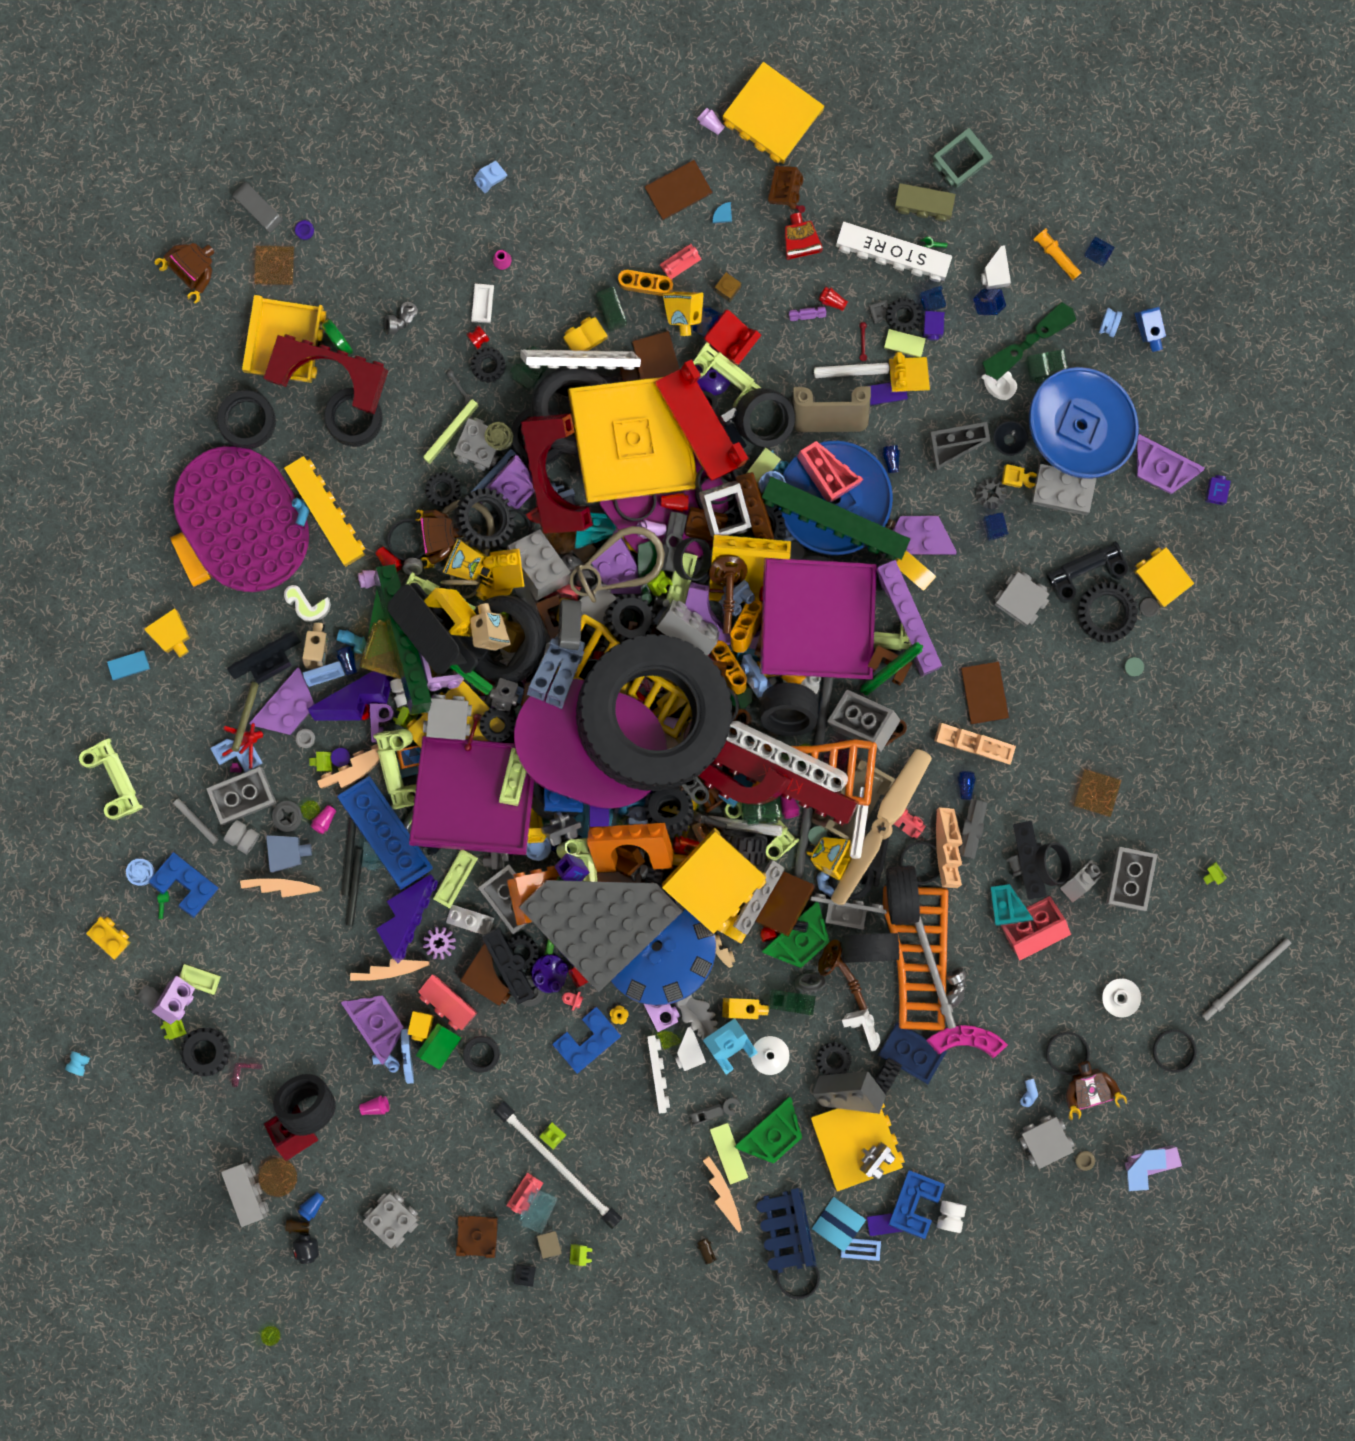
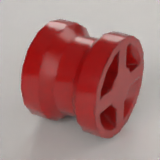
M479 325L475 327L473 332L466 334L477 350L481 348V344L490 341Z

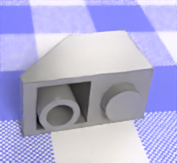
M1090 860L1060 889L1073 903L1086 893L1104 874Z

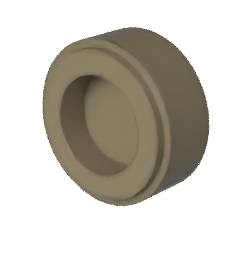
M1082 1151L1077 1154L1075 1163L1079 1169L1087 1171L1095 1165V1157L1088 1151Z

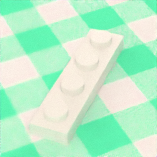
M655 1035L647 1036L659 1114L666 1113V1108H670L669 1097H664L663 1089L667 1088L666 1078L661 1077V1070L664 1069L663 1058L658 1057V1050H661L660 1039H656Z

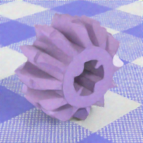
M435 927V935L429 930L428 934L431 936V939L424 937V940L429 941V944H425L423 947L431 948L427 951V955L434 951L433 959L438 957V953H440V958L444 959L443 952L451 956V952L447 949L455 950L456 948L450 945V942H456L455 938L449 939L453 933L450 931L444 935L446 932L445 927L442 928L441 934L438 927ZM442 938V942H445V945L440 946L438 949L436 948L437 944H434L435 940Z

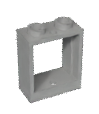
M731 481L699 492L712 537L714 535L729 536L732 533L741 534L746 532L747 528L752 527L740 483ZM735 493L743 522L718 530L711 501Z

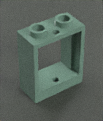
M968 128L933 156L932 160L934 162L932 164L938 172H943L945 175L944 179L949 186L953 185L955 188H958L991 162L993 156L971 129ZM965 140L981 161L957 178L941 157Z

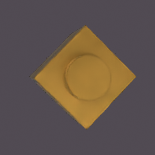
M726 272L715 286L714 292L728 302H731L741 288V282Z

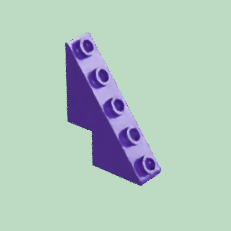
M386 663L308 708V711L314 721L362 720L365 704H387L391 690L390 681L394 678V672L390 665Z
M431 874L388 900L387 903L395 917L376 928L397 964L405 958L406 948L414 938L416 926L421 923L422 913L429 905L432 891H435L438 881Z

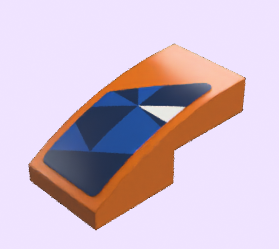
M419 745L397 751L401 769L419 766L421 753Z

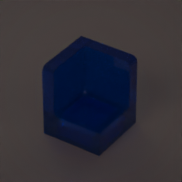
M1095 236L1084 256L1104 267L1115 247Z
M942 285L920 293L919 297L924 311H935L946 307L947 304L942 293Z
M982 289L973 298L978 315H998L1006 307L1002 289Z
M710 307L702 308L701 322L694 324L693 331L705 337L722 313Z
M1002 512L983 518L988 541L1008 536L1009 533Z

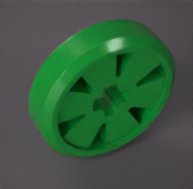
M327 319L323 322L322 328L337 349L348 353V356L353 354V349L332 320Z

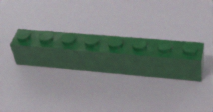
M768 477L761 493L764 505L772 508L774 505L780 507V511L784 514L791 516V513L798 516V520L805 523L811 521L816 524V528L823 531L829 529L833 531L832 535L843 539L845 536L851 539L850 543L859 547L863 544L868 547V551L874 554L881 552L890 561L902 560L911 540L904 535L774 477Z
M393 564L376 567L374 580L410 715L429 712L432 701L418 649L388 611L390 600L401 587L396 566Z

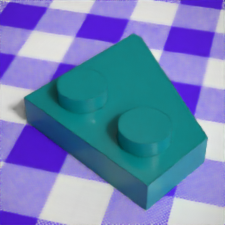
M590 513L593 525L585 531H577L575 548H581L610 538L616 527L606 514Z
M1010 884L991 887L996 926L1033 921V917Z

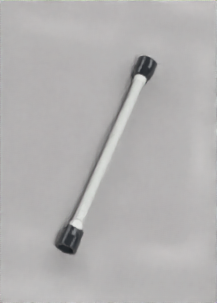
M503 1101L494 1113L504 1123L507 1121L509 1124H513L571 1184L573 1183V1186L578 1191L580 1190V1193L592 1205L596 1206L602 1215L601 1219L613 1229L622 1220V1217L612 1207L609 1209L607 1206H603L528 1129H525L526 1127L522 1123L518 1122L519 1120L513 1114L515 1111Z

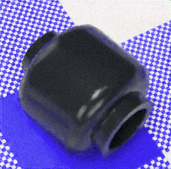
M301 1234L293 1242L294 1258L299 1263H313L319 1256L318 1241L316 1238L311 1237L310 1234Z

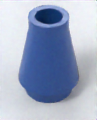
M316 1192L299 1206L300 1209L297 1212L307 1221H310L316 1216L325 1198Z

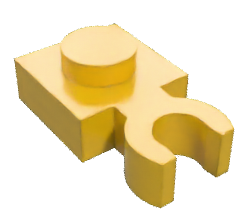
M1006 464L1004 466L1002 484L1020 488L1023 483L1026 487L1032 488L1035 486V483L1029 482V477L1035 478L1037 474L1034 472L1024 474L1025 468Z

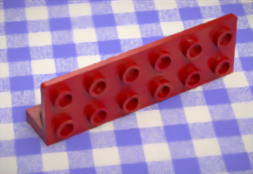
M691 359L685 362L681 369L657 380L655 385L710 481H714L743 466L749 458L739 442L734 445L732 444L697 383L701 375Z

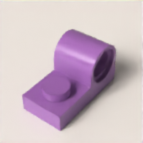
M370 704L372 743H377L373 735L384 731V728L380 727V723H388L394 717L393 709L387 704ZM384 708L390 712L389 716L385 719L379 715L380 711Z

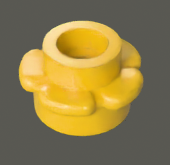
M616 1006L610 1011L611 1021L614 1024H624L629 1016L628 1011L623 1006Z

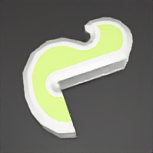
M288 586L284 591L286 602L289 605L295 602L297 615L306 622L321 620L330 610L331 603L328 597L311 607L298 586Z

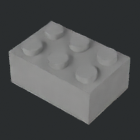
M1040 464L1031 504L1088 515L1090 513L1096 478H1078L1063 473L1053 466Z
M540 529L507 546V550L519 548L524 583L537 601L570 583L571 572Z
M674 599L660 616L656 627L669 637H676L682 639L681 641L683 642L687 641L693 644L695 648L698 647L705 655H709L716 646L720 634L714 624L706 623L702 620L701 615L696 612L692 613L683 602Z
M846 690L827 722L834 731L851 739L875 742L877 744V751L882 752L899 724L900 719L894 710Z
M262 767L206 788L221 825L228 824L277 804Z
M1117 847L1106 904L1142 912L1147 911L1158 854Z
M507 865L478 889L512 934H515L527 924L517 926L507 880L513 879V874L516 873L510 865Z
M248 1162L221 1172L241 1227L268 1216L269 1208L266 1201L262 1202L260 1196L262 1189L259 1183H255L253 1176L256 1173L252 1164L249 1165Z

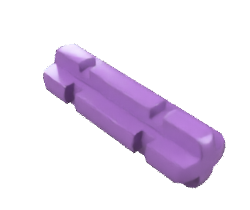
M824 306L817 307V309L814 307L800 309L799 311H789L790 321L826 317V308Z

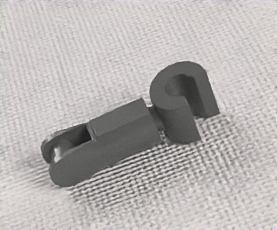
M730 1096L725 1099L722 1106L719 1103L688 1114L693 1121L692 1126L722 1117L724 1113L735 1116V1112L729 1108V1104L740 1105V1100L737 1097ZM704 1113L705 1119L700 1120L698 1114Z

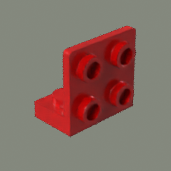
M726 309L705 335L704 340L732 363L739 365L761 337V334L757 330L748 328L731 311Z

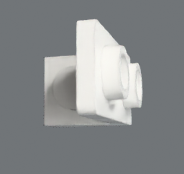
M452 905L446 923L484 935L490 932L494 918Z
M868 1009L847 1013L842 1019L844 1027L851 1026V1028H856L863 1024L870 1049L875 1051L880 1044V1037L875 1032L874 1018L869 1014Z

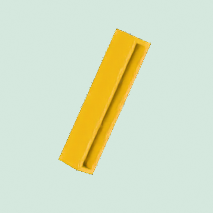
M303 456L286 466L284 469L344 566L346 567L365 555L363 553V550H365L364 545L360 539L355 540L353 534L356 532L350 523L346 525L343 518L346 516L341 508L336 509L333 502L336 500L330 491L326 493L323 488L326 484L322 477L315 475L313 470L316 467L311 459L306 460Z

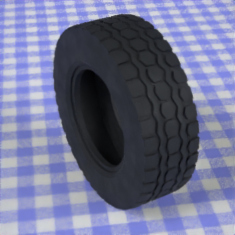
M656 634L627 639L609 649L599 658L581 686L576 706V724L584 750L587 751V755L600 771L602 770L609 778H613L614 781L627 787L644 791H662L686 784L700 775L717 758L727 741L732 722V702L724 676L721 675V671L717 665L713 664L714 661L708 655H705L698 647L695 648L693 644L681 641L682 639L667 635L657 636ZM643 676H658L673 682L684 692L691 707L692 720L689 733L682 743L667 750L655 751L637 746L624 735L616 718V700L621 688L631 680Z

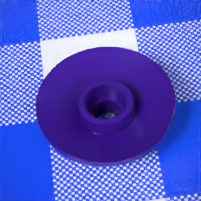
M697 365L696 368L698 369L699 373L701 374V373H702V367L699 366V365ZM712 367L697 381L702 391L710 392L713 395L723 393L731 383ZM712 372L716 374L714 379L709 377V374Z

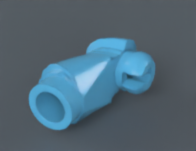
M339 630L337 641L354 646L353 651L357 654H362L367 646L365 637L361 638L348 630Z

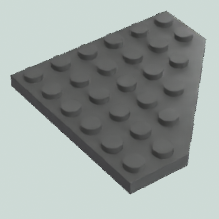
M546 880L519 906L520 910L597 992H600L683 912L657 883Z

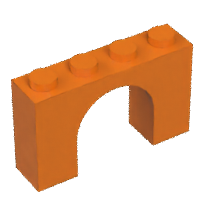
M665 823L589 827L587 844L597 872L616 871L618 856L615 848L621 845H635L644 849L650 857L653 869H669L673 866L674 851Z
M554 866L547 867L545 872H542L541 869L532 870L530 875H525V872L513 874L514 878L507 880L517 926L532 923L520 910L519 906L545 880H557V877L560 875Z

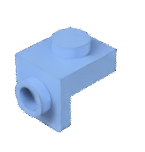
M494 161L480 169L474 177V181L486 193L493 185L505 179L507 174L498 162Z

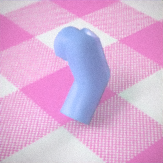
M821 871L816 877L818 888L831 898L834 889L828 883L830 875Z
M391 1054L384 1064L392 1073L397 1072L400 1066L398 1060ZM372 1055L373 1065L381 1064L376 1055Z
M1034 1079L1025 1081L1027 1091L1020 1100L1021 1105L1024 1107H1030L1038 1097Z

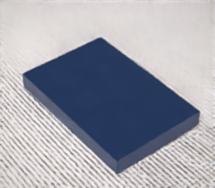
M896 1022L878 1056L885 1060L891 1058L902 1065V1070L929 1084L947 1051L945 1050L939 1055L926 1041V1038L910 1029H901L899 1023Z

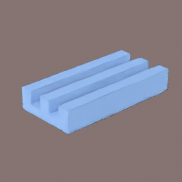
M340 661L303 672L308 687L342 677L345 673Z
M853 1239L851 1243L877 1245V1247L848 1246L846 1249L876 1252V1256L845 1254L841 1250V1258L880 1261L881 1241Z

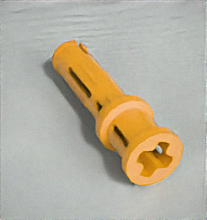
M1045 228L1033 240L1037 241L1044 248L1045 254H1050L1073 281L1082 272L1058 247V241H1054Z

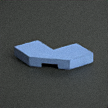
M226 739L210 748L219 765L236 756L245 772L263 764L254 747L252 769H249V747L243 754H240L239 751H233L226 756H222L223 752L232 748L233 740Z
M402 1029L403 1068L405 1080L409 1084L414 1083L410 1035H408V1029Z
M1165 1149L1144 1150L1136 1162L1127 1170L1128 1191L1149 1190L1147 1170L1167 1169Z

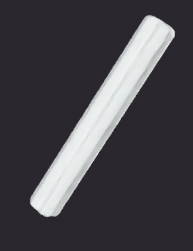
M888 363L814 368L815 378L889 373Z
M865 787L859 789L858 797H864ZM858 805L856 809L850 856L853 859H859L862 853L868 806Z
M709 816L726 823V829L781 836L782 826Z

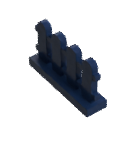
M792 1189L790 1195L788 1191L782 1192L783 1196L769 1199V1195L763 1196L764 1200L757 1203V1210L762 1213L766 1212L768 1219L763 1220L760 1227L763 1231H770L771 1239H767L764 1242V1247L768 1251H774L775 1258L768 1261V1267L771 1270H778V1273H783V1268L797 1266V1269H802V1264H805L806 1267L817 1266L802 1189ZM793 1206L795 1209V1214H792L791 1207ZM786 1208L787 1215L773 1218L772 1211ZM797 1225H798L799 1233H796V1230H795V1226H797ZM789 1227L790 1235L777 1237L776 1230ZM799 1245H802L803 1252H800ZM793 1246L794 1254L780 1255L779 1249Z

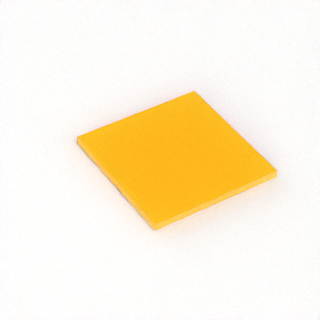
M663 377L568 389L587 503L696 489L695 479L697 472L693 450L655 385V382Z

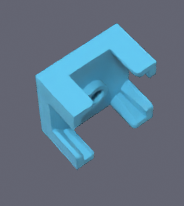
M735 1018L703 1039L725 1074L733 1070L728 1058L741 1049H744L750 1058L758 1053Z

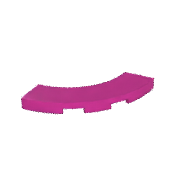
M967 1025L956 1026L952 1029L946 1028L926 1040L939 1055L952 1047L972 1046L981 1049L994 1058L1008 1046L994 1033L977 1028L976 1026Z

